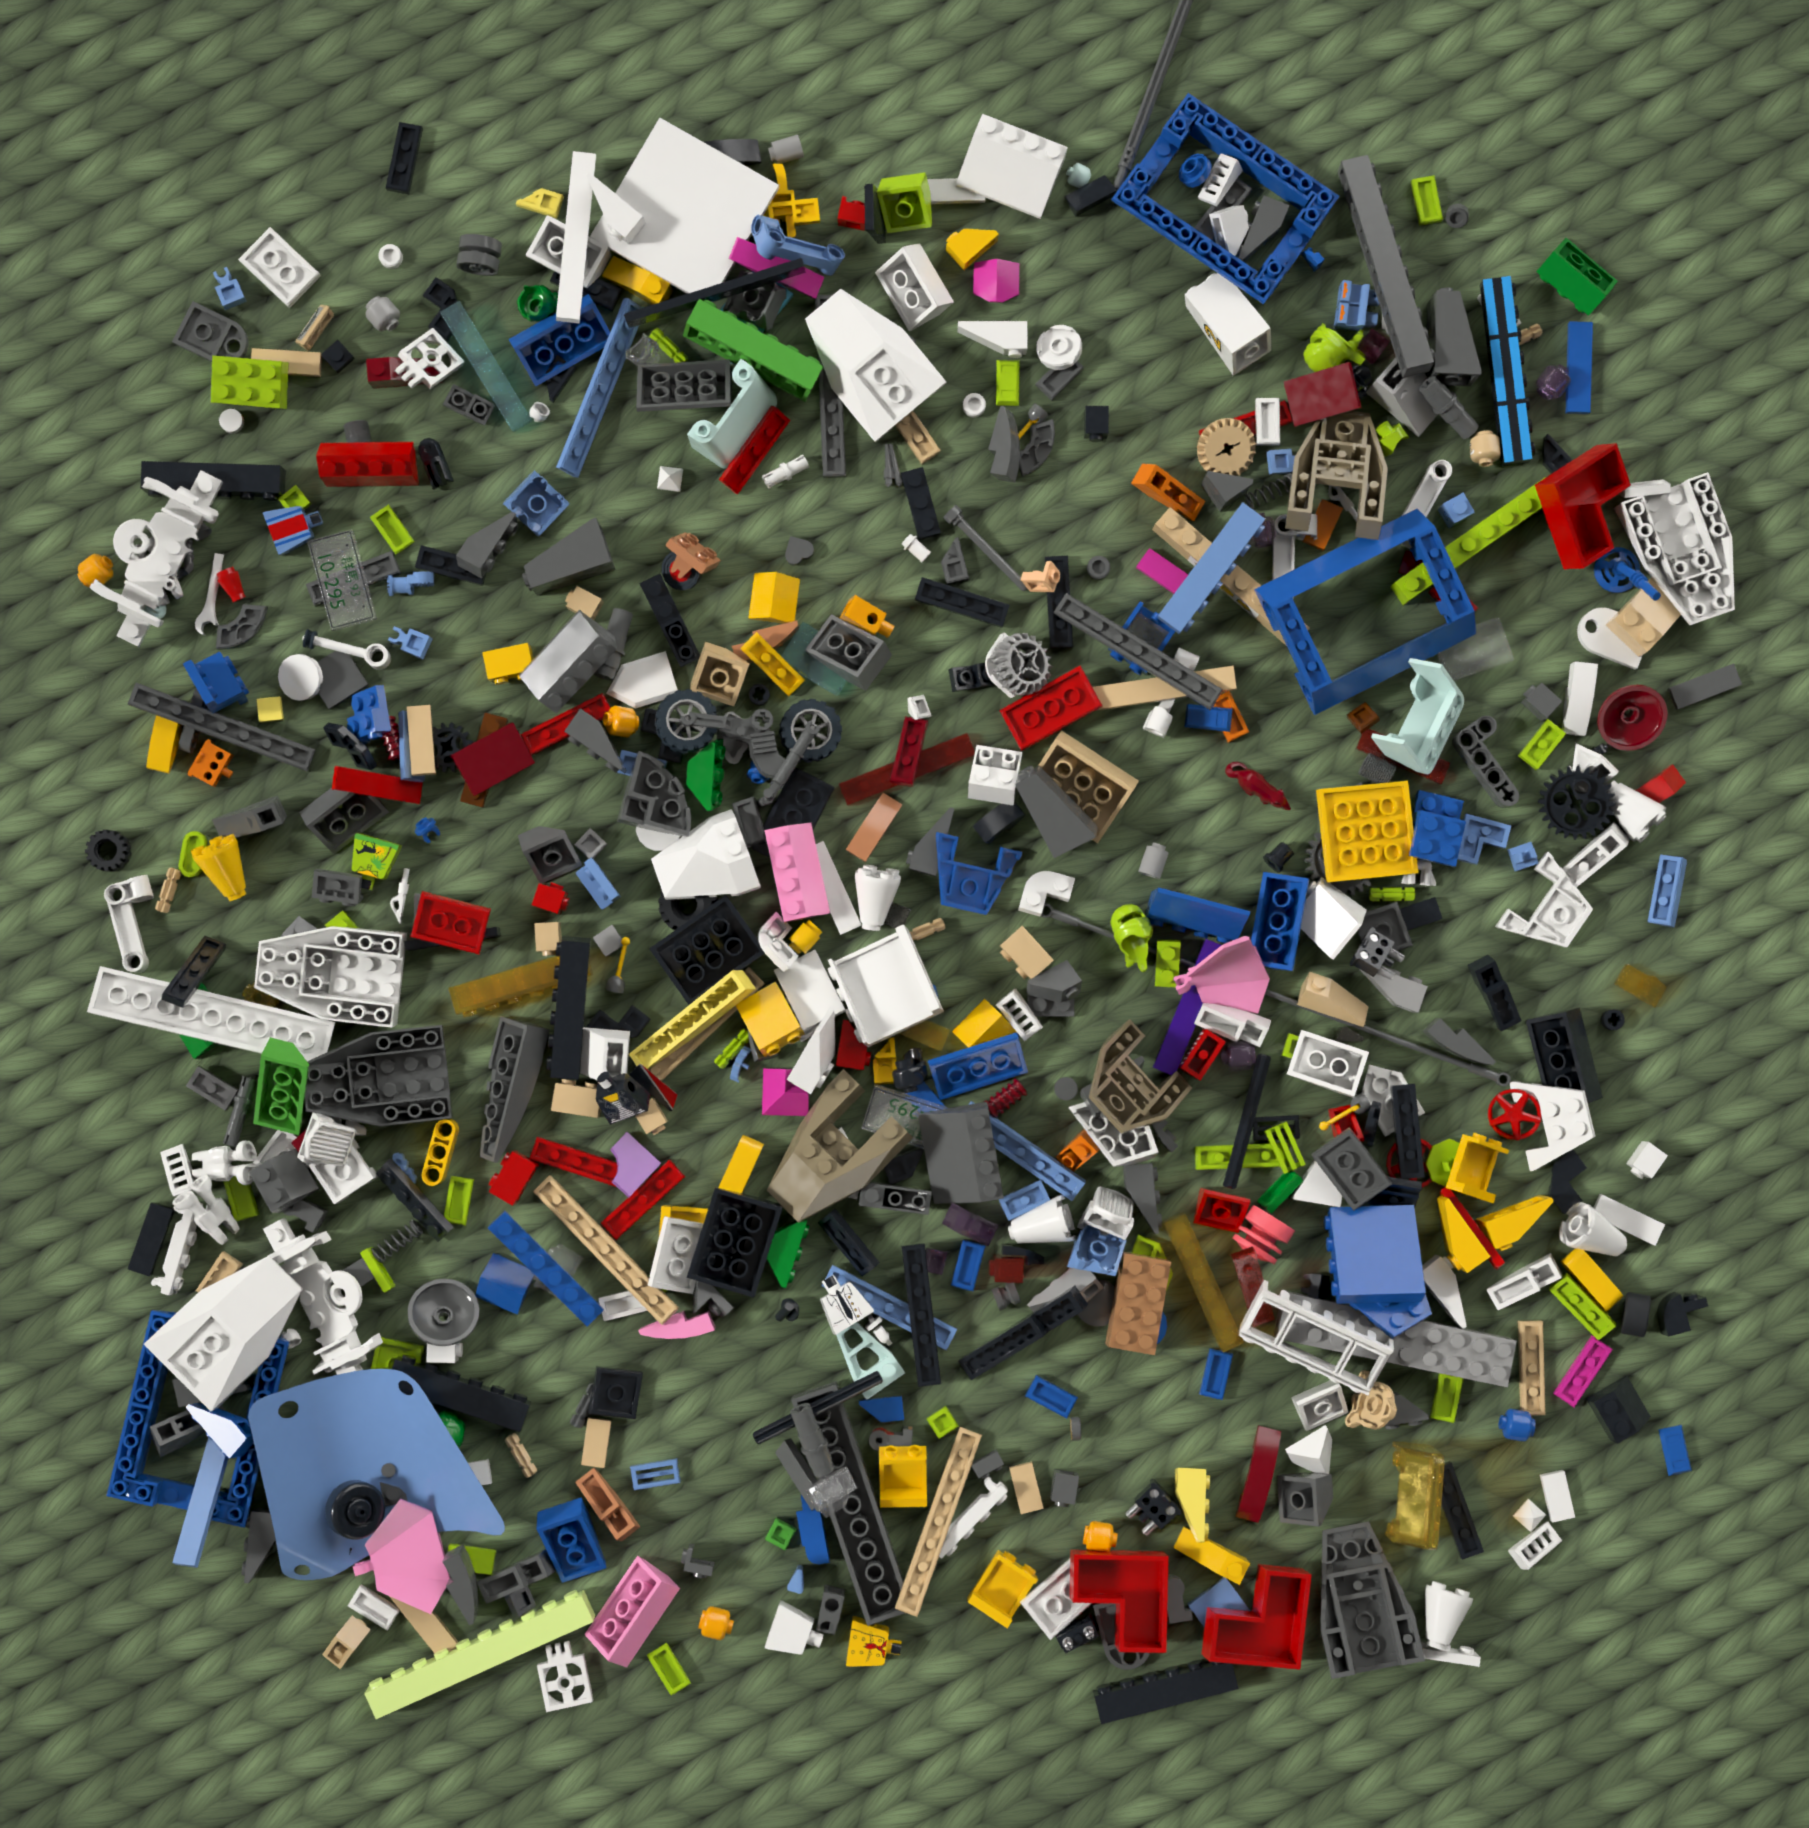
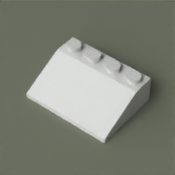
M982 114L956 186L1041 219L1064 163L1068 147Z

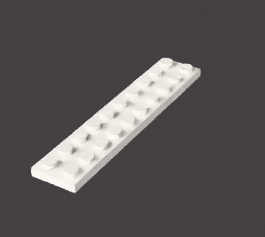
M102 966L99 968L87 1010L91 1014L262 1054L271 1037L293 1043L306 1061L328 1052L335 1022L198 989L185 1007L182 1008L161 1000L162 993L170 984L169 982Z

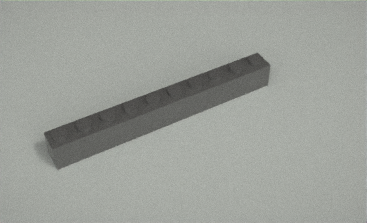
M1368 155L1343 160L1338 169V175L1402 378L1429 372L1435 362V353L1428 344V331L1422 326V313L1415 304V291L1408 282V269L1401 260L1402 250L1395 241V228L1388 219L1389 210L1387 204H1384L1382 200L1381 185L1376 182L1375 166L1373 163H1370Z

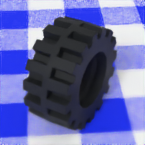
M106 829L97 831L95 835L89 837L91 840L86 843L88 848L85 849V853L88 855L86 857L87 860L91 862L90 864L93 867L102 871L115 872L118 869L124 868V864H128L130 861L128 857L132 854L130 852L131 844H128L129 840L123 834ZM107 841H112L117 846L116 856L111 860H104L100 855L101 845Z

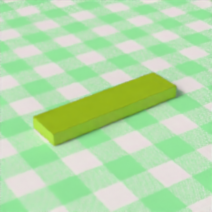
M1270 1143L1248 1144L1242 1168L1280 1167ZM1276 1143L1285 1165L1289 1166V1161L1281 1143ZM1233 1145L1195 1146V1169H1227Z

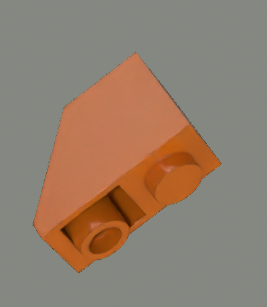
M1083 1129L1057 1154L1056 1158L1065 1167L1074 1172L1100 1149L1086 1130Z

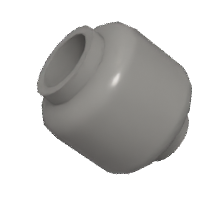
M376 296L366 305V318L378 331H392L398 326L400 311L389 298Z

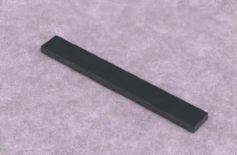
M802 258L634 310L625 313L624 316L628 327L632 328L692 309L699 299L715 302L806 273Z

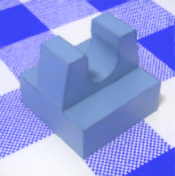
M1531 842L1507 850L1514 871L1539 864Z

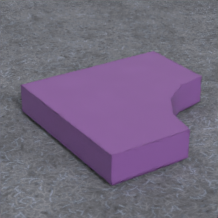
M628 1132L610 1149L616 1157L618 1165L617 1174L612 1183L628 1198L661 1164Z

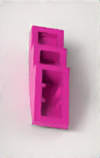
M740 237L736 238L729 256L730 260L753 272L791 261L776 256L772 260L766 259L758 253L756 244ZM805 268L806 273L778 281V283L788 288L795 289L810 298L816 299L824 277Z

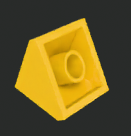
M779 572L755 573L748 619L782 624L795 621L800 579Z
M984 999L952 1032L969 1048L1016 1033L1017 1031L1001 1013Z

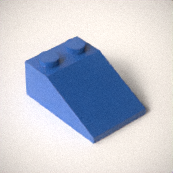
M582 1497L537 1512V1531L562 1583L606 1568V1562L590 1514Z

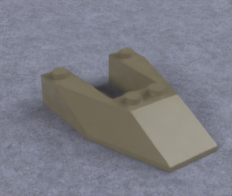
M1348 411L1317 420L1294 458L1285 529L1309 530L1315 484L1360 489L1355 537L1379 539L1383 522L1388 468L1370 413Z
M1130 1019L1113 1032L1102 1044L1089 1094V1099L1121 1134L1164 1121L1192 1089L1177 1071L1156 1087L1128 1056L1145 1037Z
M844 1069L827 1085L800 1123L767 1188V1191L798 1223L864 1189L913 1139L891 1116L858 1149L833 1125L865 1092Z

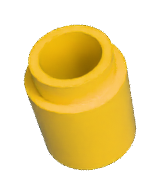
M808 920L806 923H802L789 937L791 941L789 946L798 954L801 952L806 954L820 939L819 936L822 931Z

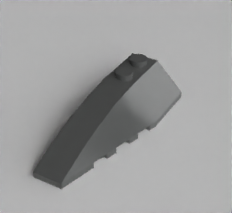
M500 1016L489 1060V1069H492L491 1081L487 1082L486 1091H490L489 1104H485L484 1114H486L487 1125L483 1126L480 1157L497 1163L511 1141L531 1098L540 1066L542 1065V1058L550 1029Z

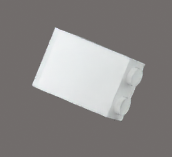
M1321 877L1317 883L1313 881L1308 886L1301 929L1334 960L1362 926L1367 910L1331 883H1326V880Z

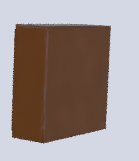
M1366 702L1347 714V719L1361 734L1380 721L1379 716Z

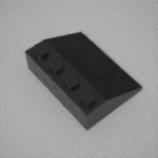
M727 895L649 948L688 1005L693 1003L732 970H742L765 954L759 940Z
M715 1187L687 1278L754 1298L783 1209L782 1205L760 1197Z

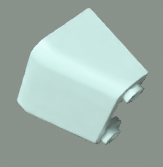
M740 359L732 372L734 382L742 390L718 424L715 426L707 420H700L693 425L687 434L693 449L723 469H727L771 405L775 407L777 405L775 393L755 369L742 359Z

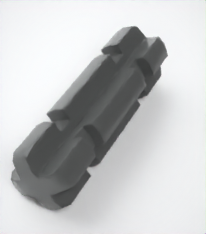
M593 1383L588 1385L586 1395L584 1394L575 1410L576 1414H573L570 1420V1424L574 1427L582 1428L586 1421L584 1418L589 1415Z

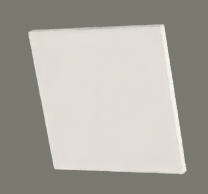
M659 118L615 193L644 217L646 224L632 241L627 244L623 240L621 242L617 241L610 234L611 230L603 214L590 237L688 294L725 282L736 263L729 259L736 238L740 237L749 241L752 235L751 224L754 217L758 214L764 215L777 193L779 185Z

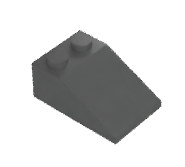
M832 614L805 649L816 660L846 681L865 691L892 656L883 640Z

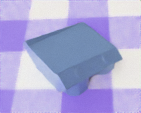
M534 470L506 498L503 504L511 512H514L531 531L540 536L570 503Z
M1087 1225L1077 1234L1067 1267L1116 1276L1126 1240L1112 1234L1107 1236L1101 1235L1098 1228Z

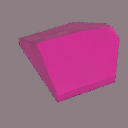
M1001 259L974 262L973 294L988 302L1000 303L1018 296L1019 263Z

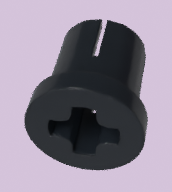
M1280 842L1270 853H1266L1263 859L1271 869L1280 873L1283 870V866L1294 855V852L1287 844Z

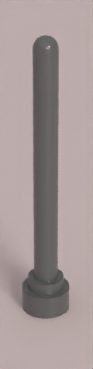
M957 505L951 508L943 518L949 524L957 525L1020 590H1028L1021 581V576L963 519V511Z

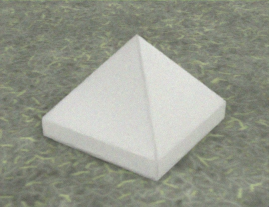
M660 466L657 489L680 492L683 469Z
M924 695L908 698V713L915 720L931 717Z
M1529 1499L1513 1515L1530 1532L1546 1516Z

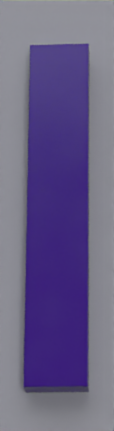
M1205 939L1194 966L1222 945ZM1195 985L1191 986L1188 992L1182 994L1153 1064V1068L1170 1075L1175 1073L1179 1067L1196 1026L1194 1022L1203 1004Z

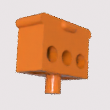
M208 739L190 767L188 776L196 777L216 787L222 775L229 779L233 775V771L229 770L227 766L234 755L214 744V741ZM223 753L224 757L220 760L219 755ZM217 763L218 768L214 770L213 765ZM209 773L212 774V778L210 780H208L207 775Z

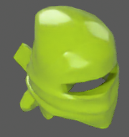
M1322 323L1312 334L1310 344L1307 345L1303 353L1305 363L1314 372L1344 364L1348 359L1357 364H1362L1366 355L1358 349V345L1363 338V330L1360 329L1347 342L1336 331L1326 328V324Z
M1126 904L1117 908L1111 916L1110 923L1114 932V938L1120 950L1125 954L1126 967L1130 968L1134 963H1137L1140 971L1146 972L1148 941L1152 937L1153 928L1150 920L1145 916L1141 908L1134 904Z

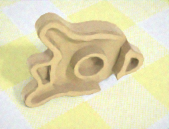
M1362 1370L1359 1377L1366 1380L1370 1371ZM1375 1381L1369 1396L1363 1393L1353 1394L1351 1398L1352 1410L1346 1416L1345 1424L1350 1428L1363 1425L1374 1430L1384 1427L1389 1420L1395 1417L1397 1412L1392 1389L1384 1383Z

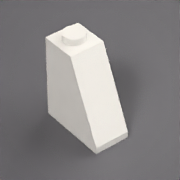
M1313 1160L1302 1177L1304 1181L1291 1193V1198L1340 1207L1342 1195L1317 1162Z

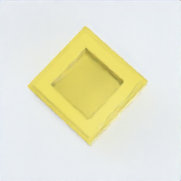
M282 697L257 699L260 723L284 720Z

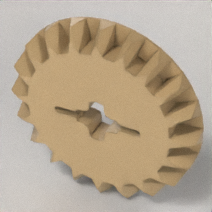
M1223 418L1212 422L1204 429L1198 440L1197 456L1201 466L1206 472L1212 471L1240 476L1253 463V458L1256 454L1254 434L1247 425L1236 419ZM1225 443L1234 445L1230 449L1231 453L1229 455L1225 452L1220 453L1224 449Z

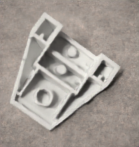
M732 809L707 818L690 831L689 837L682 836L651 859L665 900L688 899L709 895V897H717V895L723 894L739 896L761 888Z

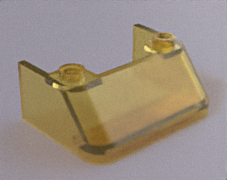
M1393 1441L1392 1446L1397 1449V1451L1393 1452V1466H1396L1399 1471L1396 1518L1392 1519V1523H1388L1385 1535L1393 1543L1426 1550H1436L1439 1540L1444 1456L1428 1444Z

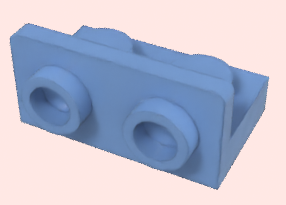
M591 857L584 862L585 866L579 869L576 875L599 907L605 909L621 896L597 862Z

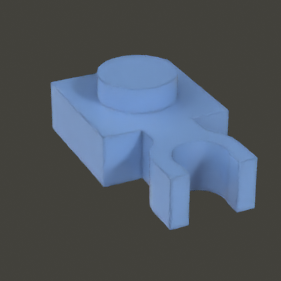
M225 267L226 275L224 277H219L216 271L213 274L220 284L215 287L223 308L228 310L245 303L246 299L237 279L232 280L230 271Z
M1291 449L1269 450L1267 452L1269 475L1293 472L1296 455L1292 456Z
M394 626L393 630L399 633V637L397 639L389 637L388 640L396 645L402 644L400 649L403 652L424 659L433 639L413 629H409L408 633L405 634L400 628Z

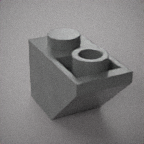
M1393 1392L1397 1412L1395 1417L1389 1420L1384 1427L1385 1429H1396L1400 1427L1399 1424L1408 1423L1409 1426L1423 1424L1422 1420H1428L1429 1417L1428 1414L1402 1395Z

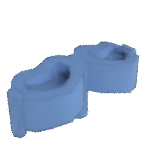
M744 1046L737 1055L731 1070V1080L739 1083L741 1067L749 1068V1065L743 1062L751 1052V1048Z
M399 1152L393 1154V1161L415 1184L417 1175L408 1166L409 1161L405 1159V1155Z

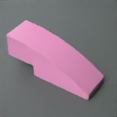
M681 1311L672 1315L664 1325L656 1321L641 1327L638 1331L640 1335L653 1338L676 1339L699 1336L714 1331L716 1327L709 1311L687 1319L685 1312Z

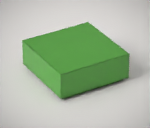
M776 1517L765 1540L786 1550L797 1528Z

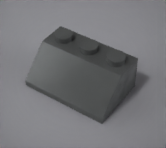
M331 787L299 813L306 826L335 854L354 840L356 833H363L389 813V811L378 797L332 790Z

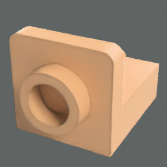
M1047 561L1043 572H1023L1021 581L1030 592H1054L1060 580V571L1052 561Z

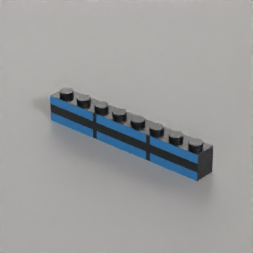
M1511 276L1483 279L1479 287L1496 429L1501 445L1500 463L1501 466L1529 463L1532 460V456H1535L1534 442H1530L1529 433H1532V421L1527 417L1530 402L1529 397H1525L1524 388L1527 387L1526 374H1522L1521 365H1524V353L1519 350V342L1522 340L1521 329L1517 328L1516 319H1519L1518 306H1514L1513 297L1516 296V285L1511 283Z

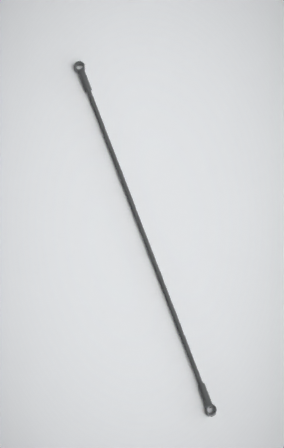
M1044 904L1043 906L1050 909L1048 915L1041 914L1043 918L1051 917L1069 925L1080 926L1115 939L1113 932L1080 921V918L1053 909L1049 904ZM1148 946V952L1157 954L1156 948ZM1180 957V964L1194 967V962ZM1266 989L1265 995L1468 1069V1072L1495 1081L1499 1086H1507L1511 1081L1509 1074L1505 1072L1497 1073L1473 1063L1468 1064L1364 1025V1027L1299 1006L1297 1005V1000ZM1501 1075L1506 1077L1504 1084L1499 1081Z

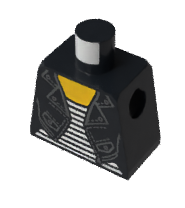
M603 1072L598 1076L596 1102L610 1125L648 1111L650 1093L631 1076L623 1073L612 1077L608 1072Z

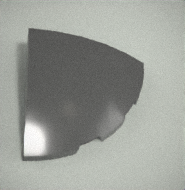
M638 751L617 822L652 831L689 837L691 812L684 796L685 790L678 778L672 776L661 761L649 754Z

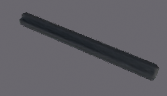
M1258 1054L1225 1174L1223 1186L1230 1189L1237 1188L1268 1073L1271 1057L1265 1054Z
M875 1371L811 1403L810 1406L814 1416L883 1382L881 1374ZM791 1414L753 1433L755 1442L761 1444L795 1427Z

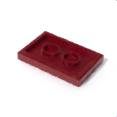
M1351 362L1284 381L1294 427L1361 408Z
M513 722L451 754L473 796L535 763Z

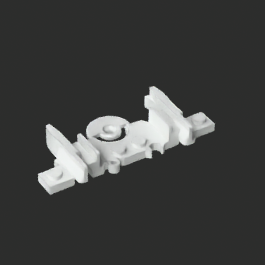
M201 470L191 490L180 486L175 491L158 480L149 477L144 479L143 488L161 493L170 499L166 506L161 509L163 512L155 513L150 523L142 519H131L122 523L117 528L113 538L114 549L119 558L128 563L125 572L127 580L124 582L125 586L122 594L120 595L110 590L97 579L94 580L93 584L91 583L90 588L94 592L118 603L117 611L127 615L117 637L140 647L150 625L161 627L164 623L163 620L143 611L145 606L155 610L158 606H161L166 596L164 588L169 591L176 589L177 583L170 579V577L177 574L186 554L193 552V550L187 548L186 541L190 538L198 541L197 533L203 521L213 524L219 515L218 511L211 508L210 505H212L223 481ZM146 528L153 535L154 548L145 558H131L132 553L142 554L148 550L150 541L148 536L143 533ZM139 538L142 540L140 547L134 545L135 539Z
M286 1218L265 1227L263 1230L275 1251L268 1256L275 1262L277 1261L278 1264L284 1262L280 1267L302 1288L299 1295L300 1303L311 1322L310 1329L318 1328L321 1332V1336L316 1341L321 1343L323 1347L313 1353L314 1355L320 1353L323 1360L312 1370L313 1373L316 1374L322 1370L330 1373L335 1370L338 1375L363 1370L360 1363L367 1360L365 1354L376 1349L383 1341L380 1333H378L361 1345L355 1331L358 1323L354 1316V1313L360 1308L362 1303V1290L358 1281L348 1272L341 1270L332 1272L327 1262L320 1261L312 1249L315 1245L324 1244L332 1240L327 1231L317 1233L307 1239L304 1234L295 1237ZM341 1289L344 1290L345 1296L341 1294Z

